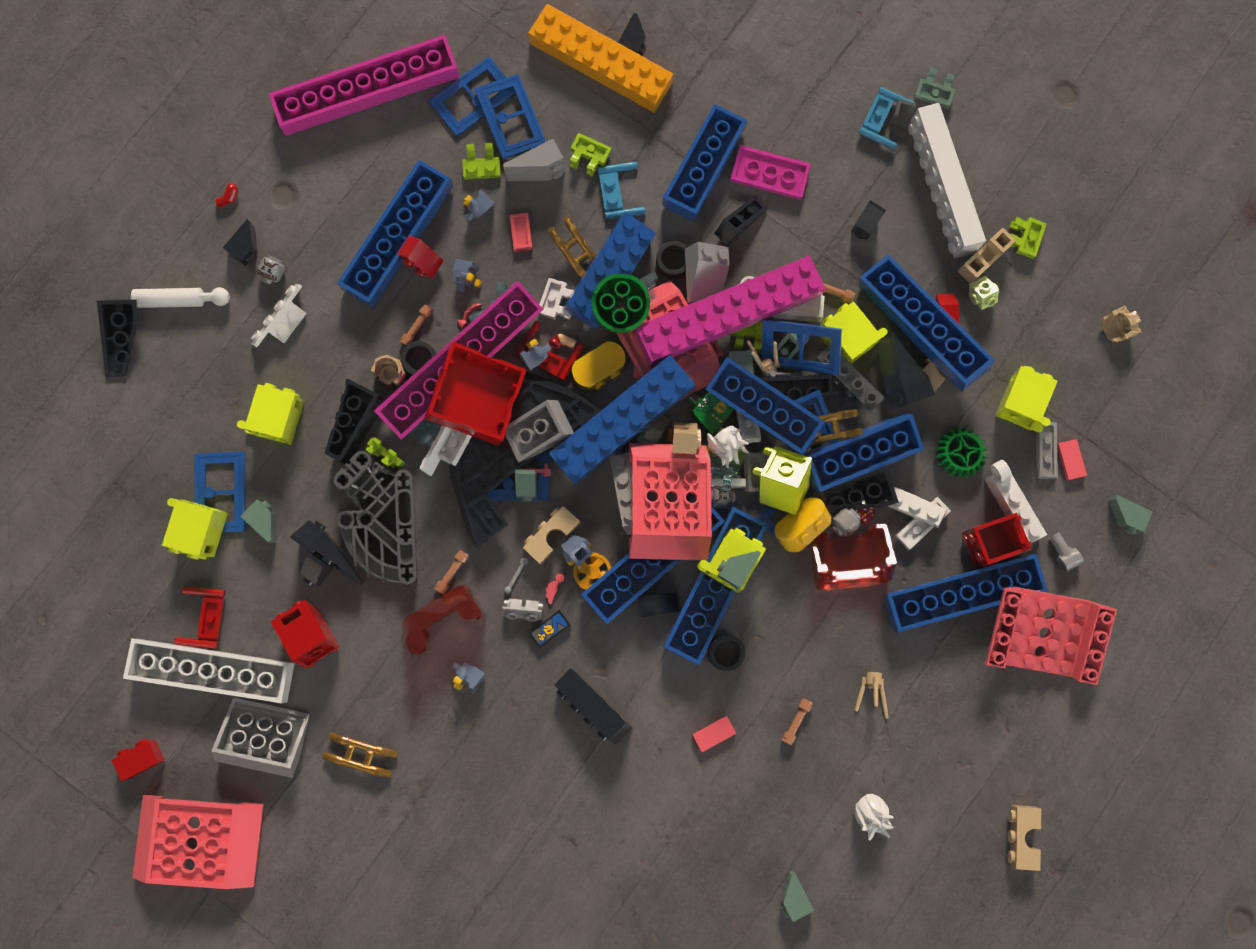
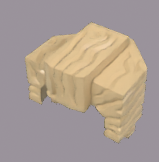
M1123 306L1102 318V329L1107 338L1113 343H1117L1139 334L1141 329L1138 323L1141 322V319L1136 314L1137 312L1129 313L1127 307Z
M389 355L375 359V363L370 371L379 377L383 384L389 387H393L394 384L399 387L403 385L407 375L400 360Z

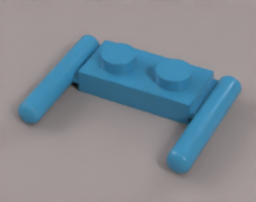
M880 87L858 134L892 150L896 149L897 143L878 134L894 101L898 102L899 99L909 102L913 101Z
M637 162L598 167L606 220L620 218L625 211L631 216L646 213L644 207L623 210L617 172L637 169Z

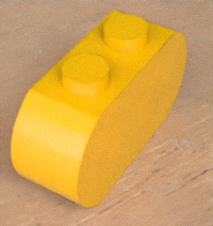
M605 342L575 361L572 367L575 384L582 390L592 391L606 385L605 382L609 379H617L622 375L621 372L625 367L624 350L617 343Z
M814 497L807 498L802 501L796 515L788 513L776 524L774 532L786 551L799 552L831 524V515L822 500Z

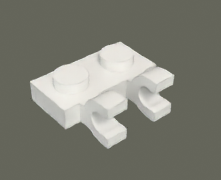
M548 278L539 304L544 310L538 315L551 319H556V316L559 315L570 320L571 314L560 305L563 297L568 300L574 290L566 289L567 283Z

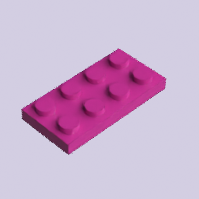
M740 145L730 182L801 200L811 164Z

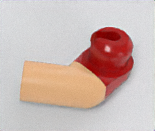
M559 334L552 337L548 344L551 349H558L564 345L574 349L577 340L564 334Z

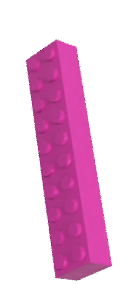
M442 35L268 94L279 126L285 136L460 77L446 36Z
M809 255L645 322L635 329L634 335L649 367H652L662 362L669 355L674 358L756 324L763 319H768L821 297L826 288Z
M516 281L374 410L375 413L402 440L424 419L448 348L452 342L477 350L491 358L544 309L521 283Z

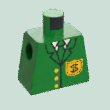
M694 392L688 399L695 406L691 416L711 436L716 433L719 427L735 410L710 392L704 398Z

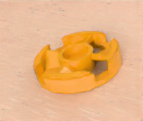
M598 553L591 554L589 556L591 557L590 565H587L585 561L580 566L575 563L573 576L576 583L582 589L587 590L594 584L593 580L599 579L611 569L609 561L603 555ZM605 563L608 570L600 571L599 567ZM585 573L586 577L580 581L577 574Z

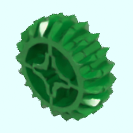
M956 427L954 431L950 429L947 431V434L941 436L943 440L937 442L941 447L936 448V451L940 452V454L936 455V458H941L942 460L938 465L944 464L943 471L950 470L949 476H953L955 472L957 478H961L962 475L964 478H968L969 474L971 476L976 475V471L980 472L982 470L981 466L986 465V461L983 459L988 458V455L983 453L988 450V447L982 446L985 440L980 441L978 438H980L981 434L974 436V430L972 429L968 432L967 427L962 428V430ZM955 439L954 450L948 452L950 442ZM965 440L968 441L973 447L968 446ZM959 450H961V451L968 452V453H966L965 455L962 456V454L960 455L959 453H956V452H958ZM975 454L974 462L968 467L969 456ZM950 458L955 459L958 462V465L953 463Z

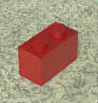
M412 236L407 238L397 253L403 259L401 262L410 268H414V273L421 278L428 277L432 279L444 261L421 239Z
M145 738L135 743V748L121 750L117 753L118 757L111 760L121 782L130 780L165 761L155 739L147 740Z

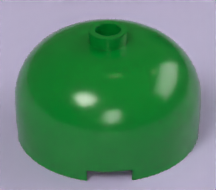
M612 274L604 278L597 285L592 297V311L597 322L603 328L613 333H628L634 331L646 320L650 310V295L646 286L638 278L627 274ZM621 304L624 309H617L616 306Z

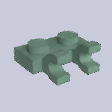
M930 67L926 78L920 79L914 98L931 104L939 103L940 107L949 109L956 90L951 88L955 75L948 73L943 81V85L933 82L937 69Z

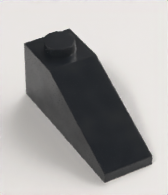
M754 196L723 219L714 234L728 246L740 237L768 208Z

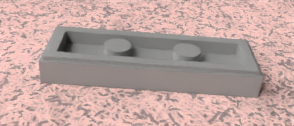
M1051 422L1049 426H1043L1041 432H1036V478L1038 479L1058 478L1057 422Z

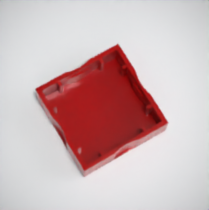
M452 342L448 348L424 419L498 446L504 440L511 418L512 406L519 394L526 369L503 360L487 357L477 350Z

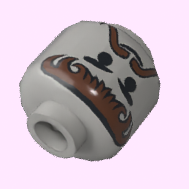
M270 255L263 257L257 268V274L261 276L260 280L270 285L272 281L280 282L285 271V266L282 264L283 261Z
M711 487V506L713 508L728 509L732 502H735V491H732L731 487Z
M851 508L849 510L842 509L833 517L832 523L834 527L832 529L838 536L850 537L859 529L861 517Z

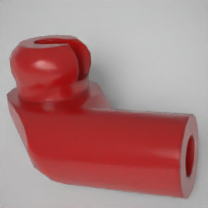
M229 183L224 196L215 199L218 208L235 202L238 194V188L235 184Z

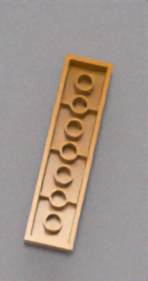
M549 4L545 5L528 32L529 44L653 113L656 112L673 84L674 73Z

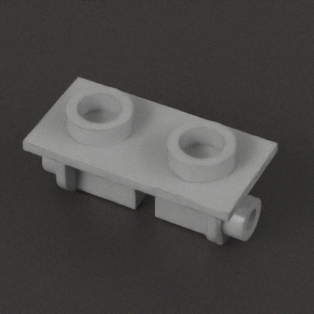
M509 598L504 600L503 617L513 620L517 618L528 621L542 620L543 603H540V601L526 600L524 607L520 599Z

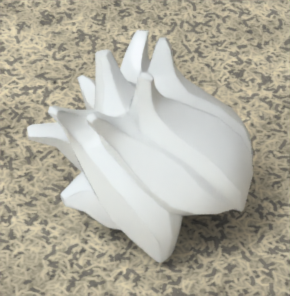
M734 426L722 427L721 431L714 438L710 433L707 434L710 451L720 457L722 465H726L727 468H729V462L732 459L736 464H739L738 451L746 454L749 453L744 447L749 443L741 438L740 429L738 430Z
M874 794L865 795L855 804L854 808L858 824L862 827V831L868 832V840L873 838L875 832L889 838L890 836L886 829H893L889 819L894 817L889 815L888 806L879 796Z

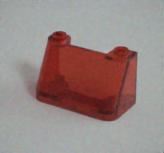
M872 524L865 534L850 537L829 538L828 533L823 531L810 543L814 580L818 590L886 584L893 579L897 563L886 524Z
M466 585L457 586L403 620L402 628L405 643L411 655H420L427 651L426 642L431 636L426 628L456 610L465 620L474 618L479 620L486 616L485 611L470 587Z

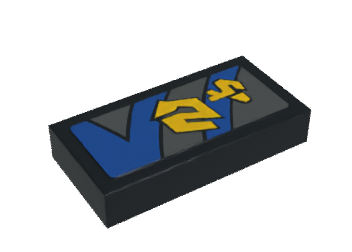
M558 610L528 632V634L540 649L571 625L562 612Z

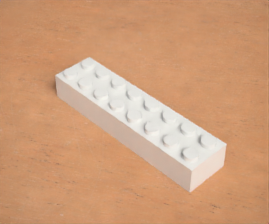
M936 103L918 108L908 125L910 135H913L914 148L919 153L920 166L922 169L924 168L926 174V183L930 185L932 191L931 198L936 203L937 216L942 221L943 234L947 236L949 242L948 249L953 254L954 259L976 253L986 242L940 104Z
M131 639L123 679L286 703L288 701L295 663L144 639Z

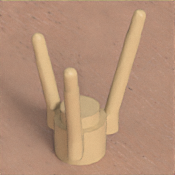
M747 340V344L750 350H752L751 354L758 364L763 377L768 378V371L770 370L778 372L776 368H779L780 365L778 362L777 342H773L774 361H771V359H764L762 361L751 342Z
M866 672V677H862V685L855 711L859 710L866 684H868L869 689H874L875 707H878V689H880L884 717L888 719L882 673Z

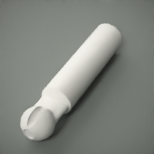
M220 287L215 288L209 293H204L201 288L133 289L131 299H137L138 308L202 307L206 301H212L218 306L226 305L229 302L230 295L228 291Z

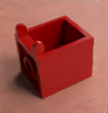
M1016 512L963 531V542L966 547L968 546L971 553L969 554L970 560L976 568L1031 550L1032 543L1028 541L1021 524V515L1018 516Z
M306 600L296 602L291 609L279 613L270 622L292 662L306 669L314 667L317 661L331 652L339 650L340 646L319 609Z

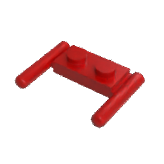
M536 320L532 324L515 354L517 357L523 351L526 353L529 351L526 344L533 340L541 326L539 321ZM578 343L568 361L552 352H548V357L536 367L558 377L562 381H566L574 362L577 361L584 346Z
M182 587L181 592L183 594L204 596L202 600L198 627V639L176 637L174 644L217 649L226 591L199 587Z

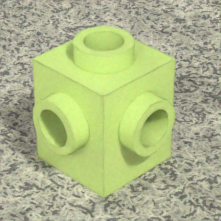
M987 276L969 284V297L974 305L977 304L981 310L991 307L998 302L999 288Z

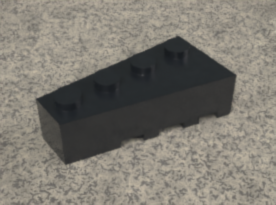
M832 374L760 378L793 401L817 390H820L822 397L833 394Z
M348 378L345 382L344 394H342L340 399L339 411L336 412L334 428L331 429L325 449L327 456L343 465L351 463L349 460L356 454L377 417L374 410L385 401L379 394Z
M572 668L554 684L558 689L556 693L563 700L567 698L571 702L570 707L577 714L581 712L585 716L583 720L591 728L595 726L599 730L597 734L605 742L609 740L617 744L632 729Z

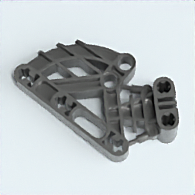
M359 451L349 460L351 461L350 464H345L347 466L346 469L341 468L334 477L336 487L347 492L354 505L359 509V511H344L337 516L336 521L340 527L344 545L354 560V566L358 567L359 565L364 569L367 577H370L371 574L381 579L383 584H386V581L407 585L413 584L418 578L413 475L407 470H399L397 473H394L389 468L375 462L374 458L367 452ZM366 458L368 460L367 463L365 462V465H362L361 462ZM380 472L395 477L385 489L382 486L385 479L382 477L378 480L377 478ZM404 474L409 478L405 483L407 488L410 487V490H399L400 487L404 488L403 482L400 481ZM345 479H348V483L343 485V480L346 481ZM362 492L366 494L362 499L366 501L370 497L375 499L366 510H363L358 498ZM403 493H409L411 500V520L408 523H402L400 517V496ZM394 501L396 505L397 537L378 520ZM366 514L371 516V522L368 525L362 523V517ZM349 515L352 521L350 525L344 526L342 519L344 516ZM412 525V529L407 528V533L412 537L406 542L402 539V536L405 535V529H401V526L408 527ZM358 529H364L365 545L360 537ZM370 532L380 540L381 560L370 552ZM385 546L398 557V566L386 563ZM413 564V568L409 567V573L413 574V577L407 582V578L403 577V574H407V568H403L402 565Z

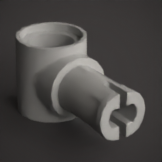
M1060 533L1049 538L1058 552L1057 563L1064 572H1068L1084 562L1081 553L1076 548L1068 547Z

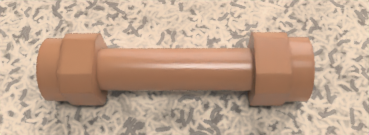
M824 284L826 288L824 292L843 298V302L852 303L855 296L854 292L848 289L843 291Z
M424 304L419 310L420 315L408 333L403 334L399 342L404 346L414 342V336L426 318L429 319L434 310Z
M459 550L455 555L456 560L442 581L439 580L434 589L444 595L449 588L448 584L462 563H466L470 555Z
M805 698L800 701L798 705L800 709L788 732H784L782 741L792 746L796 739L795 734L805 714L810 712L812 708V702Z

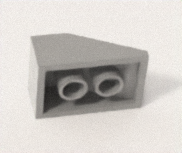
M554 139L503 164L508 182L547 181L557 179L565 172L564 157Z
M696 242L685 248L687 303L692 304L724 291L729 269V247Z
M546 400L508 424L505 436L517 461L522 462L562 443L574 432L559 401Z

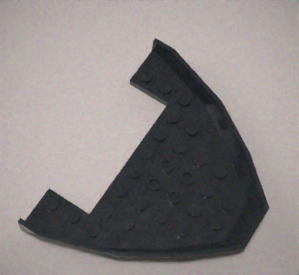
M526 371L519 394L512 406L509 424L546 400L559 401L573 431L579 426L582 427L603 409L571 387ZM506 436L498 446L471 437L456 466L449 464L450 480L467 533L479 550L484 543L509 526L486 494L514 475L515 470L522 469L545 451L527 460L518 462Z

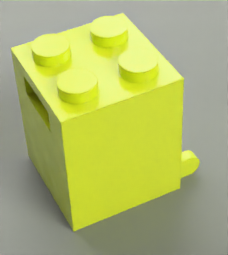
M854 301L849 305L847 303L842 305L834 316L832 314L829 315L820 325L842 329L841 355L850 364L877 345L879 340L887 334V329L885 328L877 331ZM820 337L827 346L831 345V338Z
M1021 366L1011 376L995 416L1030 431L1041 432L1043 426H1049L1051 423L1050 419L1043 416L1058 381L1049 374L1035 372V369L1032 367Z
M265 383L264 386L258 384L247 420L238 421L237 427L244 429L248 434L292 445L304 401L292 389L283 388V390L276 388L277 386Z
M776 446L774 449L765 447L763 453L770 457L764 469L758 467L753 469V473L760 476V503L796 515L810 486L812 458Z
M168 499L167 504L174 508L162 546L168 547L169 552L187 554L186 557L192 559L206 560L207 557H215L228 512L187 500Z
M735 528V530L730 529L727 532L711 562L701 560L697 568L739 593L744 589L766 548L762 547L763 543L755 538L750 540L745 537V532ZM750 552H761L740 589L717 577L720 573L717 569L722 560L727 561L730 557Z

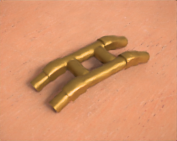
M567 215L563 218V221L573 236L571 239L564 243L554 227L549 228L548 232L576 274L582 278L586 271L580 264L588 258L592 262L596 254H594L571 218ZM576 243L584 251L577 258L569 250Z
M845 410L818 417L826 423L831 422L833 433L822 436L820 432L811 446L862 436V428L841 431L838 420L857 417L858 410Z
M333 732L329 733V740L348 747L344 757L324 752L322 759L375 776L391 777L392 770L371 766L374 754L396 759L398 751L365 743ZM355 748L367 751L363 763L352 760Z

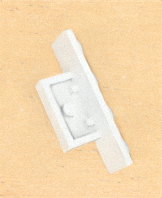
M291 285L286 290L285 294L287 296L283 301L279 300L274 307L275 312L272 316L268 315L263 321L264 327L261 331L257 330L251 339L253 341L251 344L258 347L267 333H270L282 343L286 342L306 315V312L291 302L302 288L301 285Z
M441 426L436 439L431 444L430 450L422 460L420 470L432 476L440 460L456 466L472 436Z

